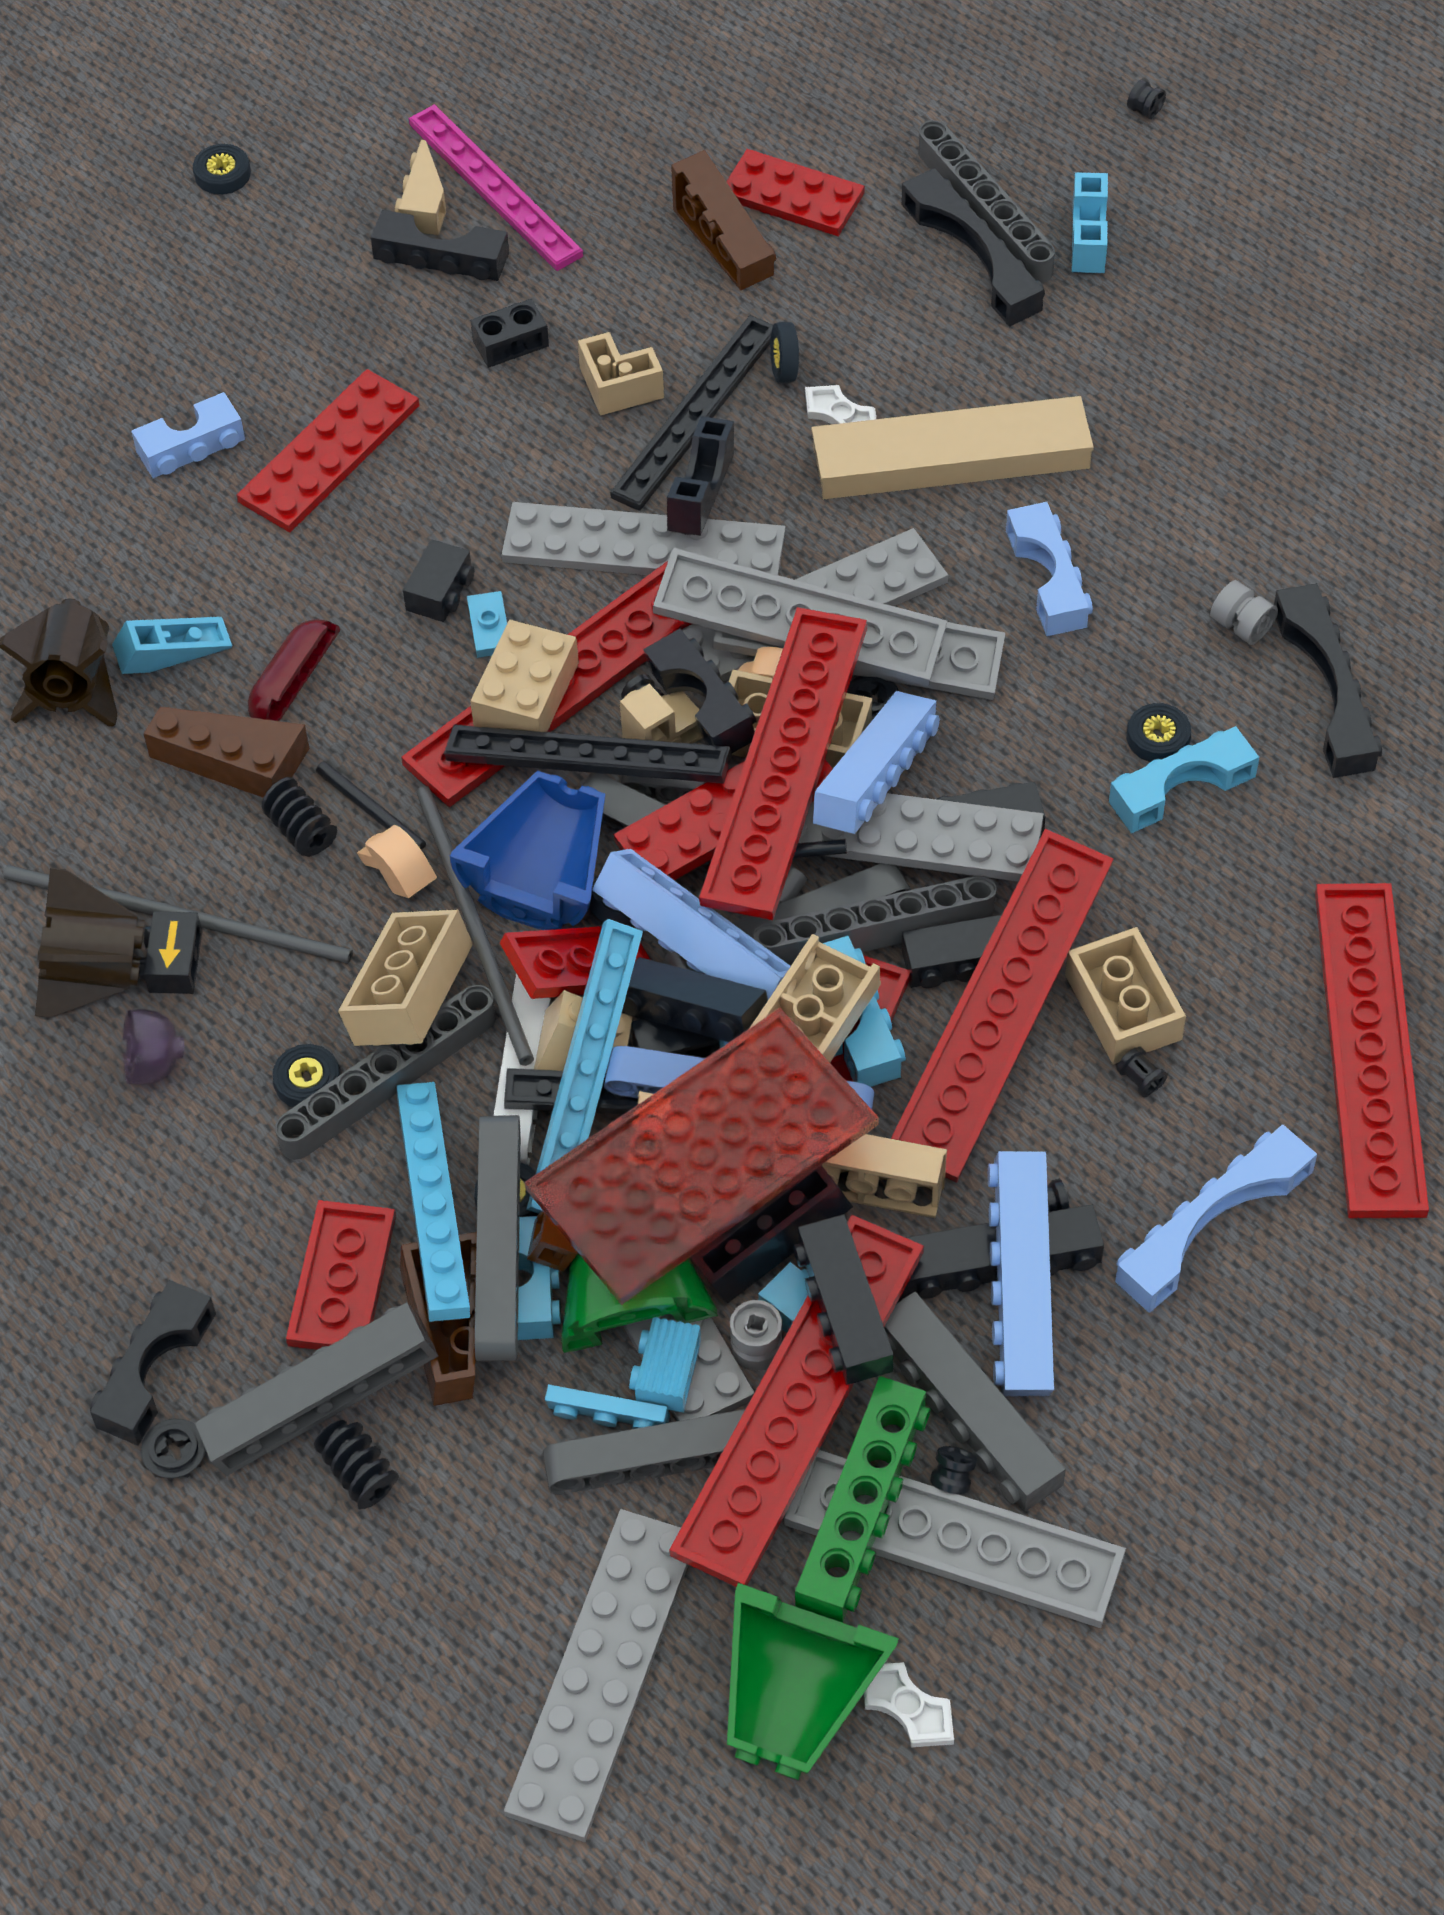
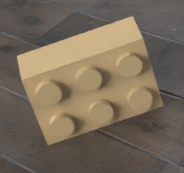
M509 619L470 701L473 725L476 727L547 732L579 664L576 637Z
M1137 927L1069 950L1065 976L1113 1065L1119 1063L1123 1056L1133 1048L1142 1047L1147 1053L1182 1040L1186 1015Z

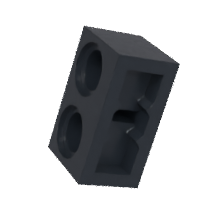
M532 298L470 320L473 342L488 368L549 347L547 324Z

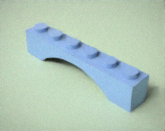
M1281 1125L1272 1134L1269 1131L1264 1133L1257 1140L1254 1149L1246 1156L1242 1154L1237 1156L1230 1163L1227 1172L1218 1180L1215 1177L1210 1179L1202 1187L1196 1199L1191 1203L1189 1201L1183 1202L1174 1211L1172 1219L1164 1226L1158 1224L1153 1227L1146 1235L1144 1243L1136 1250L1133 1248L1126 1250L1116 1263L1118 1267L1115 1282L1150 1313L1177 1290L1184 1255L1195 1236L1209 1221L1225 1210L1245 1201L1266 1196L1287 1195L1313 1173L1317 1153L1284 1125Z

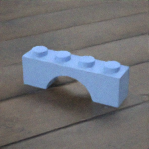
M1048 502L1007 510L1006 533L1015 556L1032 559L1041 563L1052 575L1051 580L1039 588L1037 594L1036 610L1046 636L1087 628L1088 614L1093 612L1090 595L1088 593L1084 594L1081 588L1082 577L1077 566L1073 567L1071 563L1070 545L1067 540L1063 541L1061 538V524L1058 515H1052Z

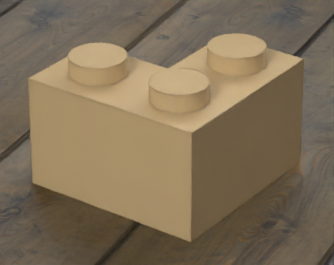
M610 332L578 340L580 370L600 416L664 398L663 370L652 347L620 355Z
M648 684L639 690L631 691L624 699L620 700L622 738L693 744L702 738L695 718L700 709L683 691L660 696Z

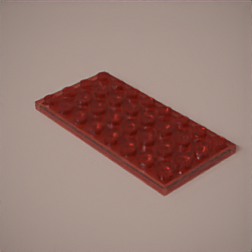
M779 1008L525 1182V1188L622 1305L879 1125V1117L786 1013Z

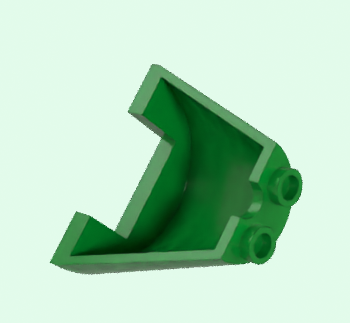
M628 1180L620 1183L618 1188L606 1191L593 1189L581 1194L582 1202L578 1207L576 1228H579L580 1232L575 1245L579 1248L578 1254L572 1260L570 1266L561 1335L564 1353L602 1345L600 1331L654 1317L672 1314L677 1322L681 1321L685 1324L718 1316L716 1306L653 1191L643 1188L642 1182L639 1180Z
M738 1583L734 1602L727 1745L737 1749L734 1757L759 1766L761 1759L777 1764L774 1772L795 1780H799L801 1772L808 1774L891 1656L899 1638L859 1624L857 1628L781 1602L778 1596Z

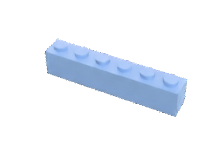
M899 691L892 695L816 789L813 824L855 834L864 821L868 822L875 807L884 802L888 790L897 785L900 775L905 769L908 770L916 754L922 753L926 741L930 736L934 737L936 735L940 721L939 716L935 715L936 700Z
M632 849L610 852L592 889L603 898L602 901L605 905L624 913L630 918L633 926L651 933L659 939V945L666 950L678 953L687 960L686 964L691 969L706 975L764 989L769 1000L791 967L789 964L714 909L700 906L699 898Z
M998 1151L994 1164H988V1187H995V1202L989 1203V1226L996 1227V1242L990 1243L991 1266H997L998 1281H992L991 1303L992 1305H998L999 1321H993L992 1342L993 1345H999L1000 1361H994L993 1364L994 1385H1001V1393L1004 1396H1050L1054 1390L1046 1152Z

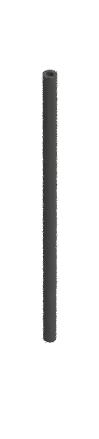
M428 786L420 787L416 792L519 1064L527 1066L534 1061L533 1054L469 888L462 886L452 869L450 854L454 849L432 792Z
M6 865L3 873L4 879L48 889L49 874ZM93 886L129 910L153 915V911L198 912L202 928L349 964L353 955V950Z

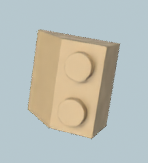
M564 990L545 1010L534 1069L564 1070L583 997ZM621 1013L612 1048L628 1045L632 1016Z

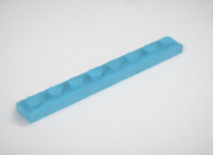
M610 919L604 921L526 1208V1210L538 1214L548 1201L571 1207L643 931Z
M435 1082L397 1085V1101L429 1322L470 1318V1305Z

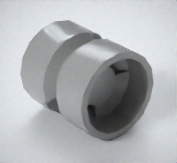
M1234 580L1219 593L1212 605L1210 616L1226 629L1234 627L1233 631L1236 636L1248 644L1254 645L1274 624L1278 608L1262 596L1254 598L1255 593L1252 589L1239 580Z
M750 1300L743 1302L735 1308L731 1315V1352L740 1366L749 1370L760 1371L767 1369L782 1343V1319L780 1313L772 1304L766 1301Z

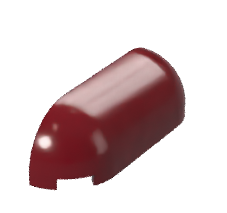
M313 619L297 625L288 634L251 689L248 698V712L251 718L273 721L281 720L340 632L338 625L327 620Z

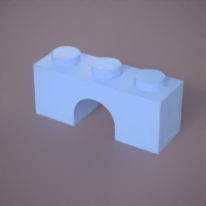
M224 392L193 405L197 423L188 430H173L167 426L163 418H160L131 431L136 452L152 478L162 474H171L181 466L193 461H201L214 452L224 448H232L238 442L245 440L241 418Z

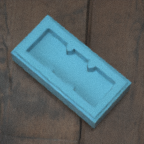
M501 591L467 596L477 658L493 655L507 625Z

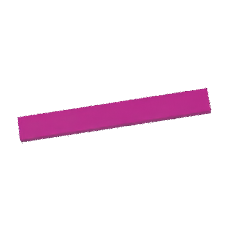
M435 104L408 118L409 125L556 271L583 257V250Z

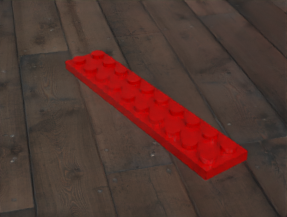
M668 561L567 634L577 639L579 664L547 732L553 731L647 661L643 649L678 629L682 630L692 625L688 622L653 613V605ZM471 706L401 757L402 765L421 783L428 786L431 792L449 808L505 767L503 765L446 760L444 751L453 725L474 726Z
M797 607L699 896L700 906L768 920L774 919L866 635V619Z
M1048 829L1044 830L891 1137L894 1140L947 1149L945 1178L956 1183L1114 860L1107 855Z
M1391 883L1316 884L1315 899L1348 1218H1427L1429 1205Z
M851 1215L847 1224L883 1326L885 1327L924 1253V1245ZM809 1296L806 1297L669 1549L671 1557L737 1587L738 1583L746 1586L749 1584L854 1383L846 1385L842 1371L835 1373L829 1356V1349L833 1348L830 1336H822L817 1321V1313H821L818 1301L811 1302Z

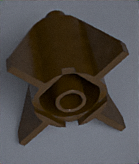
M68 598L64 599L61 604H55L1 637L0 649L25 666L22 677L25 683L24 691L13 709L10 720L15 723L19 722L37 706L56 712L57 707L68 708L67 712H75L84 708L107 726L116 725L117 709L104 658L109 625L106 621L102 620L92 610L82 606L76 599Z
M50 868L44 915L47 917L46 927L42 929L41 945L37 957L40 972L38 975L35 1016L48 1018L130 989V985L137 986L141 956H134L135 949L142 948L145 920L138 919V915L66 869Z

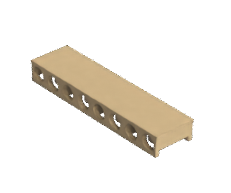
M1081 396L811 427L813 450L816 456L823 499L1090 469L1091 452L1094 448Z
M811 935L656 1168L655 1189L657 1192L723 1226L726 1224L881 985L880 966L873 963L870 967L819 942L818 936Z
M639 1091V1102L632 1124V1129L636 1130L637 1149L652 1158L659 1165L700 1103ZM793 1120L769 1156V1158H772L769 1171L774 1176L766 1177L759 1172L752 1182L770 1187H783L800 1174L802 1166H811L818 1160L836 1184H838L840 1173L848 1172L846 1186L851 1191L842 1192L849 1202L936 1218L941 1191L945 1187L947 1149ZM658 1136L655 1149L661 1155H652L646 1150L645 1143L648 1139ZM879 1180H887L884 1190L885 1195L889 1197L887 1199H881L874 1195ZM917 1187H926L932 1191V1202L929 1205L918 1206L912 1202L915 1199Z

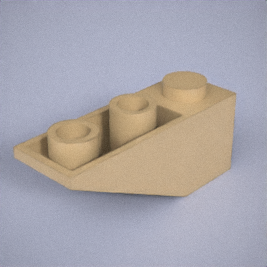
M421 140L417 153L413 152L411 155L410 175H405L403 196L397 199L395 212L413 215L415 225L420 232L439 235L446 215L444 190L426 140Z

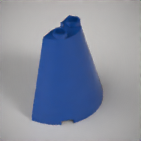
M541 771L535 772L452 851L450 863L457 879L464 888L471 886L480 894L478 902L505 919L541 930L561 929L562 925L570 923L572 926L578 924L590 906L605 793L589 786H581L580 789L574 790L567 787V782L560 776L549 775Z

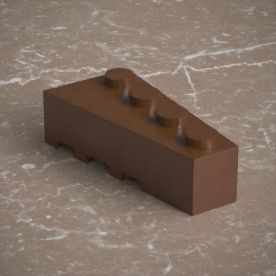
M705 150L672 164L674 212L740 291L773 276L774 262L776 261L774 249L765 241Z
M161 706L143 733L150 758L264 798L266 792L276 782L286 777H293L310 749L305 724Z
M477 1232L459 1235L470 1305V1318L429 1322L418 1242L401 1245L400 1272L408 1304L421 1318L438 1354V1357L424 1364L433 1406L473 1399L476 1363L475 1291Z

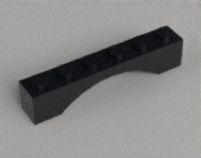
M933 168L902 183L901 205L919 225L934 228L953 236L968 246L979 257L991 280V307L1009 327L1043 310L1045 290L1042 283L1031 276L1023 262L1013 256L1007 249L1005 242L995 236L989 229L987 222L977 216L971 209L969 202L959 196L947 178H943Z
M1317 583L1276 590L1274 605L1278 608L1276 621L1282 638L1297 646L1312 659L1323 673L1331 690L1334 703V717L1326 731L1323 752L1332 777L1337 778L1375 771L1378 757L1382 756L1381 740L1378 735H1373L1371 714L1368 707H1363L1360 700V684L1357 679L1352 678L1350 673V657L1348 652L1342 651L1340 646V631L1336 623L1332 624L1330 619L1328 598L1326 596L1322 597Z

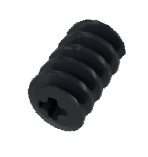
M293 777L279 780L266 792L261 806L263 813L279 828L280 833L287 837L288 842L295 847L299 854L310 857L325 850L333 843L338 832L337 826L330 825V818L322 814V809L318 805H314V800L310 796H306V791L298 786L297 781Z
M338 1420L326 1426L315 1439L314 1448L318 1453L322 1454L325 1464L331 1466L333 1475L340 1478L341 1486L348 1490L350 1498L357 1503L358 1509L372 1507L389 1493L397 1482L399 1475L394 1470L387 1471L390 1466L388 1459H378L381 1455V1450L377 1446L370 1447L372 1443L370 1435H361L363 1431L361 1423L354 1422L347 1425V1421Z

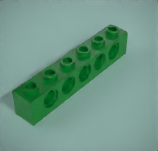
M879 1376L796 1587L795 1607L842 1623L847 1611L855 1612L862 1592V1588L857 1587L862 1574L869 1575L876 1556V1551L871 1550L876 1537L881 1539L884 1537L889 1523L890 1515L885 1514L890 1501L897 1502L901 1493L904 1479L899 1478L903 1465L911 1466L917 1449V1443L913 1442L917 1430L922 1432L925 1430L931 1409L925 1407L926 1391ZM887 1425H897L902 1430L891 1433L883 1428ZM874 1460H883L889 1465L884 1468H875L869 1463ZM861 1495H868L873 1497L875 1501L870 1504H861L855 1499ZM847 1531H855L861 1537L851 1541L844 1539L841 1535ZM834 1567H840L846 1570L847 1574L842 1577H833L827 1571Z

